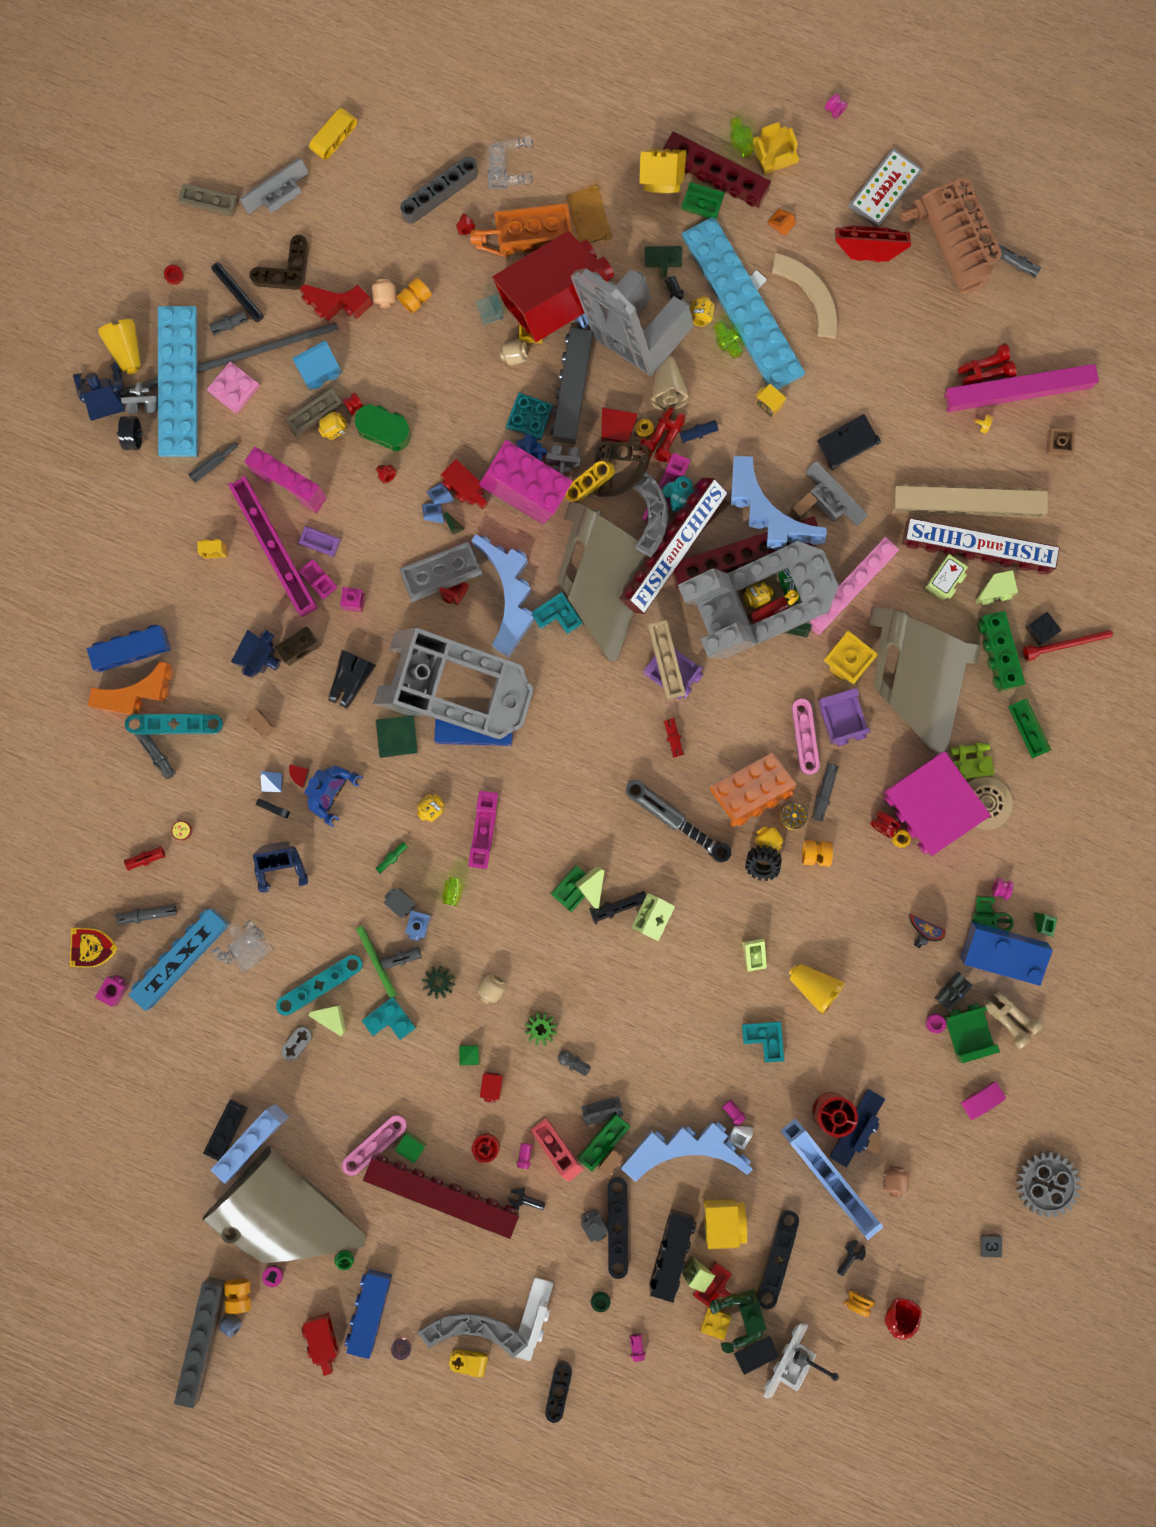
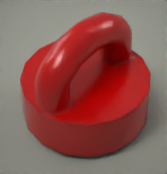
M462 214L460 221L456 224V228L460 235H468L472 229H475L473 219L468 218L467 214Z
M378 465L376 467V471L379 473L378 478L382 483L391 482L397 474L392 465Z

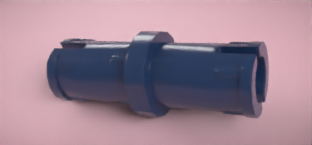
M713 420L701 425L696 424L695 427L681 431L679 434L682 442L685 443L696 438L702 439L703 436L719 431L717 422Z

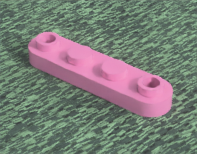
M798 699L793 703L791 710L799 767L802 773L813 775L819 770L820 763L812 707L806 699ZM798 706H802L804 708V712H799ZM807 762L812 764L811 769L806 768Z
M394 1115L343 1160L342 1169L344 1173L350 1176L358 1174L370 1163L373 1155L377 1156V1154H380L404 1133L407 1128L406 1119L401 1115ZM395 1121L400 1122V1128L394 1126ZM350 1161H354L356 1163V1167H351Z

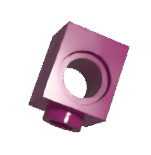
M343 587L340 606L346 611L363 612L365 593L362 589Z
M118 975L106 977L95 998L110 1007L118 1006L129 985L124 983L125 979ZM112 984L116 987V993L114 995L110 992V987Z

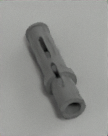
M998 243L1002 253L1000 259L1016 267V270H1021L1036 278L1042 267L1027 260L1026 256L1022 257Z
M134 734L153 760V765L161 771L164 778L167 780L173 777L176 772L167 761V756L163 755L150 735Z
M827 763L818 797L815 798L816 804L811 817L814 820L824 821L825 812L831 802L829 799L839 766Z
M173 903L171 905L142 910L137 908L131 912L117 913L116 920L119 919L117 924L118 926L134 922L139 924L145 920L177 916L176 904Z

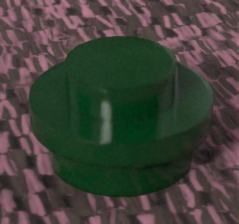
M598 1291L591 1297V1306L595 1311L605 1312L610 1307L611 1301L607 1293Z

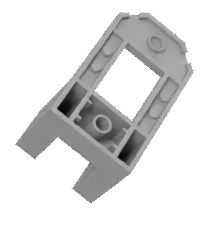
M586 268L575 270L570 276L595 340L649 376L654 374L694 327L689 304L685 300H679L674 296L646 329L640 325V319L637 315L651 300L646 277L641 272H635L630 269L617 285L611 281L606 282L597 272L594 271L592 273Z
M799 541L730 573L713 568L678 585L685 603L698 607L709 635L701 638L707 656L719 659H726L829 613L834 597L839 589V584L825 551ZM788 568L802 603L751 625L737 591Z
M419 628L395 631L390 650L401 653L392 685L378 686L373 704L408 716H429L495 739H501L514 730L523 727L533 694V687L528 682L522 665ZM446 660L496 678L486 714L435 697Z

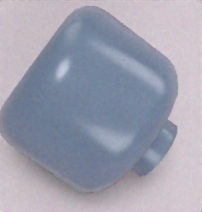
M234 1314L225 1315L220 1320L219 1329L227 1337H233L240 1330L242 1321Z

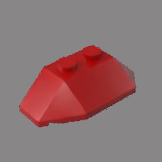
M867 226L835 228L836 243L850 259L856 261L889 262L911 247L909 232L903 233L900 230Z

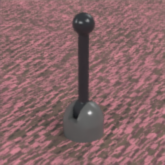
M798 1348L793 1357L794 1364L801 1367L809 1364L830 1376L833 1381L839 1379L837 1373H831L810 1361L809 1354L802 1348Z

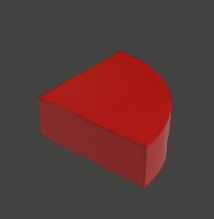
M290 764L289 773L291 779L295 784L304 788L309 769Z

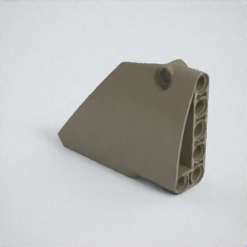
M268 1146L207 1211L202 1219L222 1237L225 1243L237 1246L263 1263L327 1255L364 1247L365 1233L350 1221L343 1211L303 1176L300 1177L287 1166L285 1158L271 1146ZM228 1229H234L236 1231L233 1235H227L225 1233Z

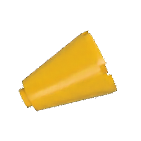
M133 319L118 320L119 323L113 325L111 322L98 329L99 336L122 372H127L128 375L139 372L138 369L141 367L136 326Z
M801 963L798 966L794 965L789 972L791 982L818 1012L823 1015L845 985L842 980Z

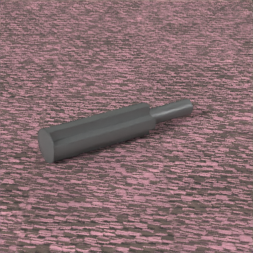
M233 443L221 453L219 451L188 474L190 479L194 483L198 482L224 462V457L235 450L238 445Z

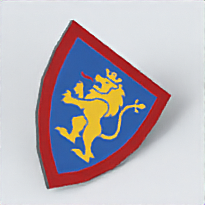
M909 914L910 923L919 932L914 946L921 948L922 945H927L928 941H941L945 938L946 933L944 929Z

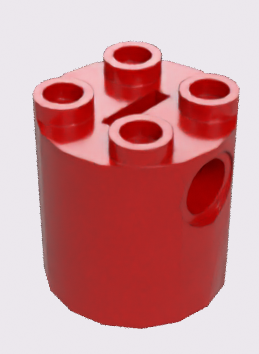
M833 1092L822 1093L813 1105V1120L828 1135L840 1138L849 1135L855 1129L858 1121L857 1110L852 1102L842 1095Z

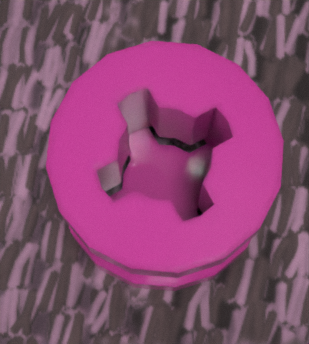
M838 93L833 95L824 107L826 111L832 113L834 119H837L848 107V104L840 99L841 97Z
M997 877L994 881L991 895L995 897L1001 896L1004 900H1009L1014 883L1011 881L1005 882L1002 878Z

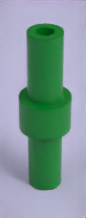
M402 842L393 852L390 851L375 869L381 874L391 863L394 864L398 860L397 857L408 846Z

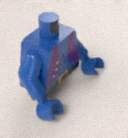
M336 765L325 770L318 769L309 780L304 792L308 797L309 810L321 819L324 818L325 824L335 827L331 824V820L334 818L339 821V818L333 814H327V811L329 812L347 779L353 785L360 786L355 780L357 778L363 779V777L356 772L350 774V771Z

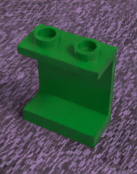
M979 1003L968 1005L967 1010L954 1009L949 1011V1015L944 1016L958 1062L966 1063L1000 1053L998 1045L993 1043L984 1011H987L986 1006H979Z

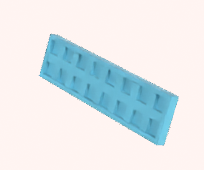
M158 306V456L198 457L196 306Z

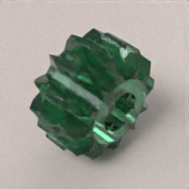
M433 966L431 967L433 974L428 971L425 972L429 979H422V982L428 983V985L423 987V990L430 988L431 990L427 995L431 996L435 992V999L439 998V993L445 998V990L448 993L453 992L448 986H455V982H449L455 976H447L450 972L449 968L443 973V966H439L438 972ZM436 977L443 979L440 988L438 987L439 985L435 986L434 984L437 981Z

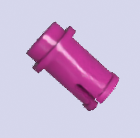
M732 1099L722 1106L732 1118L733 1124L735 1123L738 1126L746 1119L745 1113L738 1109Z
M521 1143L519 1158L516 1161L517 1167L529 1169L533 1145Z
M642 1334L630 1335L632 1350L630 1357L633 1358L634 1362L645 1360L646 1352L643 1349Z

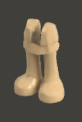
M997 991L993 996L1004 1007L999 1010L989 1000L985 1003L989 1014L993 1015L995 1020L1001 1022L1014 1037L1015 1046L1021 1049L1031 1040L1030 1035L1038 1033L1045 1023L1039 1018L1030 1019L1017 1008L1013 1000L1008 999L1007 995ZM1009 1012L1029 1034L1020 1029L1006 1014Z

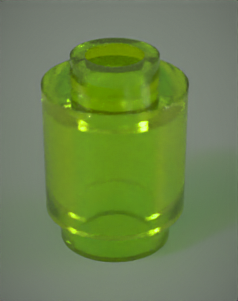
M449 877V881L445 880L441 897L443 904L458 905L464 886L463 883H460L461 879Z

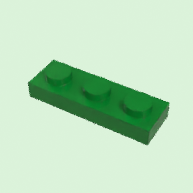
M1028 698L1008 706L1031 757L1035 758L1051 751Z
M614 1113L576 1157L577 1160L592 1172L631 1126Z

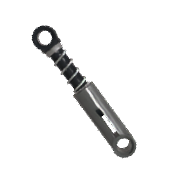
M633 780L628 783L626 795L629 799L636 802L674 831L679 829L681 833H685L688 838L695 841V844L698 843L702 846V849L705 848L708 855L715 862L723 863L730 859L731 849L727 844L721 843L719 840H712L708 837V834L701 832V829H697L693 823L690 824L685 818V814L650 790L641 781ZM637 785L640 787L641 793L639 795H632L630 788ZM643 796H646L648 799L653 801L655 804L659 806V808L655 807L653 804H651L649 801L643 798ZM718 848H723L726 851L724 858L717 857L716 850Z

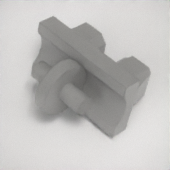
M139 382L136 383L135 388L130 389V394H136L137 397L121 398L122 404L125 403L128 414L140 413L138 403L144 402L145 413L157 412L158 396H144V394L150 393V389L143 388L142 383Z
M551 446L546 459L547 464H552L554 470L564 475V472L571 473L572 468L580 469L581 458H579L578 448H569L568 456L561 455L562 446Z

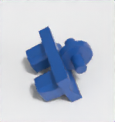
M525 434V439L517 440V447L541 462L542 457L547 455V450L542 448V443H537V439L532 438L531 434Z

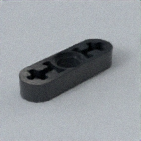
M566 1361L558 1362L553 1371L545 1409V1416L552 1423L559 1422L564 1413L572 1375L571 1365ZM565 1367L568 1373L564 1374L563 1382L559 1381L560 1372L557 1370ZM555 1387H562L564 1389V1394L561 1397H556L553 1394ZM554 1402H557V1412L559 1413L551 1416L552 1413L550 1411L553 1410Z

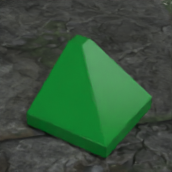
M1035 913L1037 933L1053 937L1057 918Z
M479 1045L459 1046L460 1066L479 1065Z

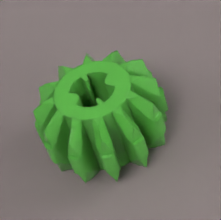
M537 1012V1020L530 1016L529 1020L533 1024L525 1023L526 1027L531 1028L526 1030L525 1034L532 1033L528 1040L532 1041L536 1038L535 1045H538L539 1040L542 1039V1044L545 1046V1038L550 1042L553 1041L549 1034L557 1035V1031L551 1030V1028L557 1027V1023L550 1024L554 1017L551 1016L546 1020V1012H544L543 1018H540V1014ZM544 1024V1028L547 1029L546 1032L543 1031L542 1034H539L538 1029H536L537 1025Z

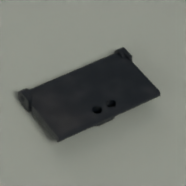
M865 414L818 439L817 443L828 461V466L831 470H834L837 466L880 444L881 440L873 431Z

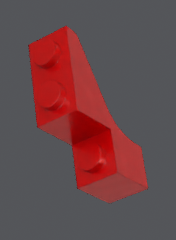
M358 284L345 293H333L309 285H303L299 288L302 294L301 299L308 306L311 304L315 308L314 312L318 317H324L327 321L332 319L342 308L349 316L353 315L358 319L373 305L370 296Z

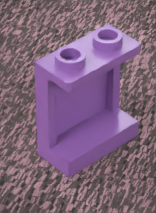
M674 649L686 693L685 696L677 697L680 700L682 697L686 698L692 691L690 688L692 683H698L701 679L703 667L696 665ZM654 656L644 669L643 674L663 688L656 657Z
M857 688L817 701L831 745L837 743V746L848 744V740L852 738L858 741L867 738L866 734L871 732L870 728H867L857 698L859 695Z

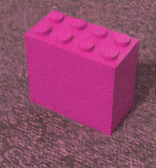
M505 440L479 485L543 525L554 515L573 481L508 440Z
M945 751L939 752L883 791L885 794L883 796L884 800L889 806H894L897 810L894 814L900 822L907 824L908 827L905 829L912 838H917L919 841L917 846L925 855L933 856L991 816Z

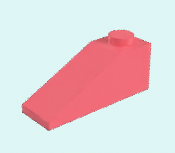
M547 1118L531 1129V1132L564 1179L570 1182L584 1170Z

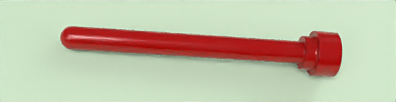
M1111 630L1040 647L1033 645L1024 646L1023 655L1026 661L1035 660L1040 654L1111 638L1113 632Z

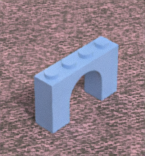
M276 1104L267 1108L211 1168V1171L224 1184L240 1172L249 1162V1157L268 1137L282 1126L289 1116Z

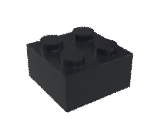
M1048 611L1025 627L1039 646L1062 631Z

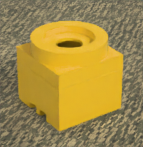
M648 148L641 151L639 184H643V190L654 193L680 192V184L684 182L686 150L674 149L670 151V149Z
M734 1199L703 1200L704 1235L708 1249L740 1248V1244L747 1243V1219L744 1202H735Z

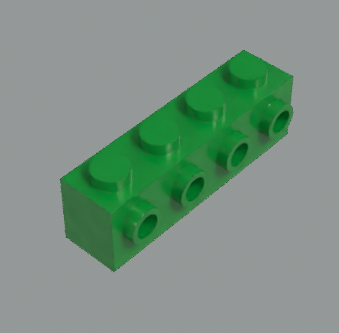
M1006 611L982 616L978 619L977 626L979 632L983 635L982 645L984 651L988 653L989 659L987 663L994 675L992 678L994 687L997 688L998 692L1025 685Z

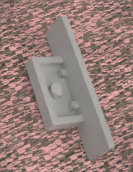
M296 159L240 197V201L248 214L263 204L272 213L302 193L296 182L309 173L302 159Z
M817 461L806 471V474L817 485L810 491L818 500L816 505L833 522L845 514L858 526L868 516Z

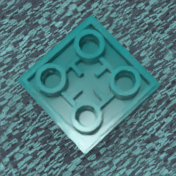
M518 392L506 424V429L523 435L531 434L532 438L541 441L554 404Z

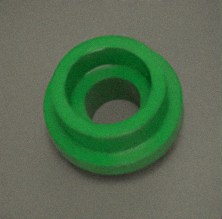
M340 1251L335 1255L334 1263L338 1269L348 1270L354 1263V1255L350 1251Z

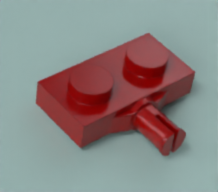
M716 1261L709 1269L715 1275V1278L706 1291L701 1292L695 1289L693 1292V1296L708 1307H710V1302L720 1295L723 1298L727 1297V1295H732L725 1289L732 1273Z

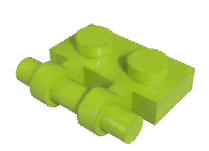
M977 742L970 746L958 745L956 748H950L951 756L958 755L959 761H953V763L965 779L994 775L991 756L983 757V751L990 750L989 743L982 744ZM975 753L976 758L966 759V754Z

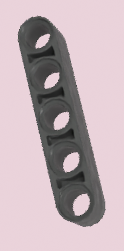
M470 156L464 157L405 199L400 206L404 221L409 224L415 223L475 180L478 175L475 159ZM468 167L473 168L472 170H465ZM452 178H458L456 181H451ZM439 188L443 189L441 192L436 191ZM423 199H428L425 203L421 202ZM408 210H414L412 213H406Z

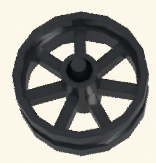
M121 416L119 419L117 435L123 450H140L144 432L141 429L137 416Z

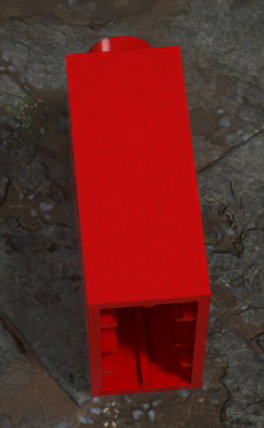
M567 231L495 274L492 278L503 305L536 343L585 313L570 277L575 270L586 268L592 273L595 271L606 282L614 277V272L604 256L597 259L596 252L588 239L579 242L570 231Z

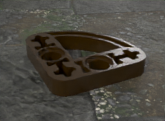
M600 442L596 447L595 463L605 456L613 465L614 460L639 462V465L634 474L622 485L611 488V477L603 484L606 490L602 491L601 494V490L597 488L594 494L599 497H614L624 494L635 487L648 469L651 458L650 448L642 444ZM605 445L606 448H609V452H606V454L601 451L602 448H605ZM622 446L628 449V454L625 457H621L619 454V449ZM643 448L646 455H643L641 459V456L634 455L633 451H641Z

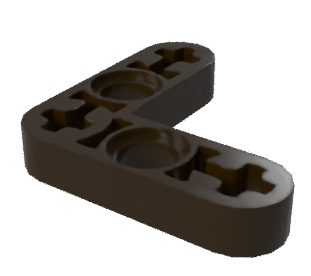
M303 235L292 237L287 269L255 267L249 274L252 283L258 287L299 290L305 283L309 248L306 238ZM302 241L303 245H300V253H298L296 244ZM300 258L302 259V264L294 266L293 260ZM261 273L262 277H260L259 280H257L255 277H257L258 274ZM279 274L282 276L280 282H273V276ZM295 277H298L299 280H297L296 283H293L292 280H294Z

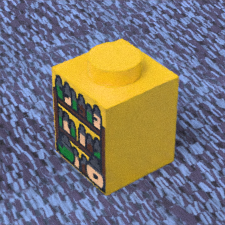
M769 384L766 388L763 386L757 392L755 403L772 418L785 404L787 398Z

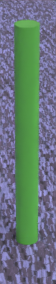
M363 925L356 928L389 997L396 996L397 994L386 971L383 969L382 963Z

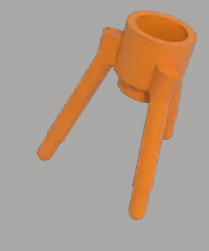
M471 230V244L476 245V249H482L505 258L508 257V255L500 254L498 250L483 245L487 243L489 234H500L502 230Z

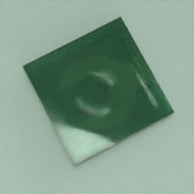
M414 716L376 720L380 758L418 754Z

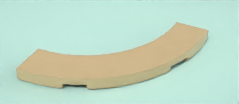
M775 253L772 274L785 277L803 288V291L809 297L816 310L817 336L835 339L837 334L836 309L825 284L803 263L788 256Z

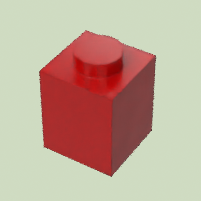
M483 1073L480 1098H484L485 1102L495 1103L496 1100L500 1099L503 1074Z

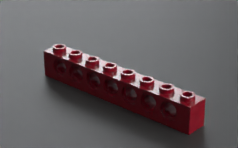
M815 516L798 521L818 527ZM768 532L683 559L672 573L676 588L679 589V584L709 571L705 566L706 563H713L715 569L729 573L777 550L768 548V552L760 550V545L767 546ZM805 543V544L810 545V546H813V547L817 546V545H813V544H811V543ZM748 551L751 557L744 558L741 552ZM731 557L733 563L726 564L723 558ZM693 568L698 574L690 576L687 570Z

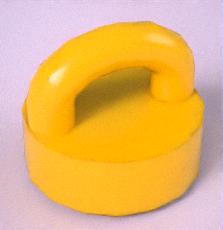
M986 414L984 420L974 419L975 423L982 425L981 433H988L993 416Z

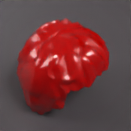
M895 1298L884 1317V1323L889 1333L895 1339L907 1340L912 1338L919 1330L922 1310L913 1300Z

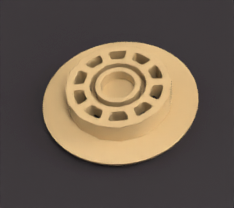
M979 777L971 780L968 784L991 815L975 828L992 830L1002 826L1010 817L1013 807L1012 796L1008 788L1001 781L992 777Z

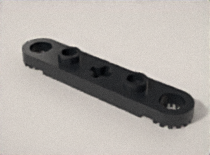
M613 1177L608 1183V1270L615 1279L624 1278L628 1273L627 1183L621 1177ZM615 1182H620L623 1185L621 1192L616 1193L612 1190V1185ZM617 1222L620 1223V1226H624L623 1229H620L619 1233L612 1229V1226H616ZM621 1263L624 1266V1270L621 1273H615L613 1271L614 1264Z
M785 1210L780 1214L757 1294L759 1305L763 1309H772L777 1304L799 1226V1218L791 1210ZM788 1215L794 1217V1223L791 1226L784 1224V1218ZM778 1255H781L783 1262H779L778 1265H776L775 1260H773V1258L778 1257ZM766 1293L773 1296L772 1301L768 1304L762 1302V1296Z

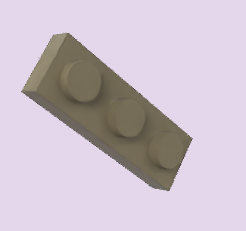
M183 183L178 201L182 205L233 217L238 199L234 195Z
M331 388L291 415L286 421L298 437L317 424L320 418L342 407L343 403Z

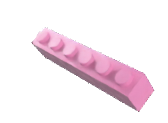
M885 537L839 585L829 613L805 624L819 636L900 549Z

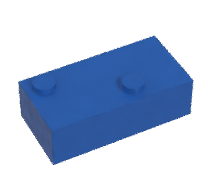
M972 922L960 958L964 965L1041 986L1053 949L1048 942Z

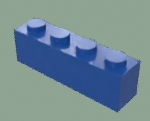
M155 624L148 626L147 630L131 631L128 633L129 635L124 637L110 638L111 641L105 643L102 641L93 643L92 647L86 648L92 670L100 673L171 651L166 630Z
M435 719L434 742L436 744L512 746L513 732L501 739H495Z
M369 1269L366 1275H362L360 1286L363 1287L362 1293L357 1295L355 1306L358 1307L357 1313L352 1315L350 1326L353 1327L352 1332L347 1334L345 1346H348L347 1354L370 1359L392 1277L391 1274Z

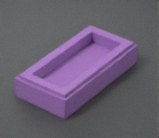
M305 526L298 544L335 557L341 540Z

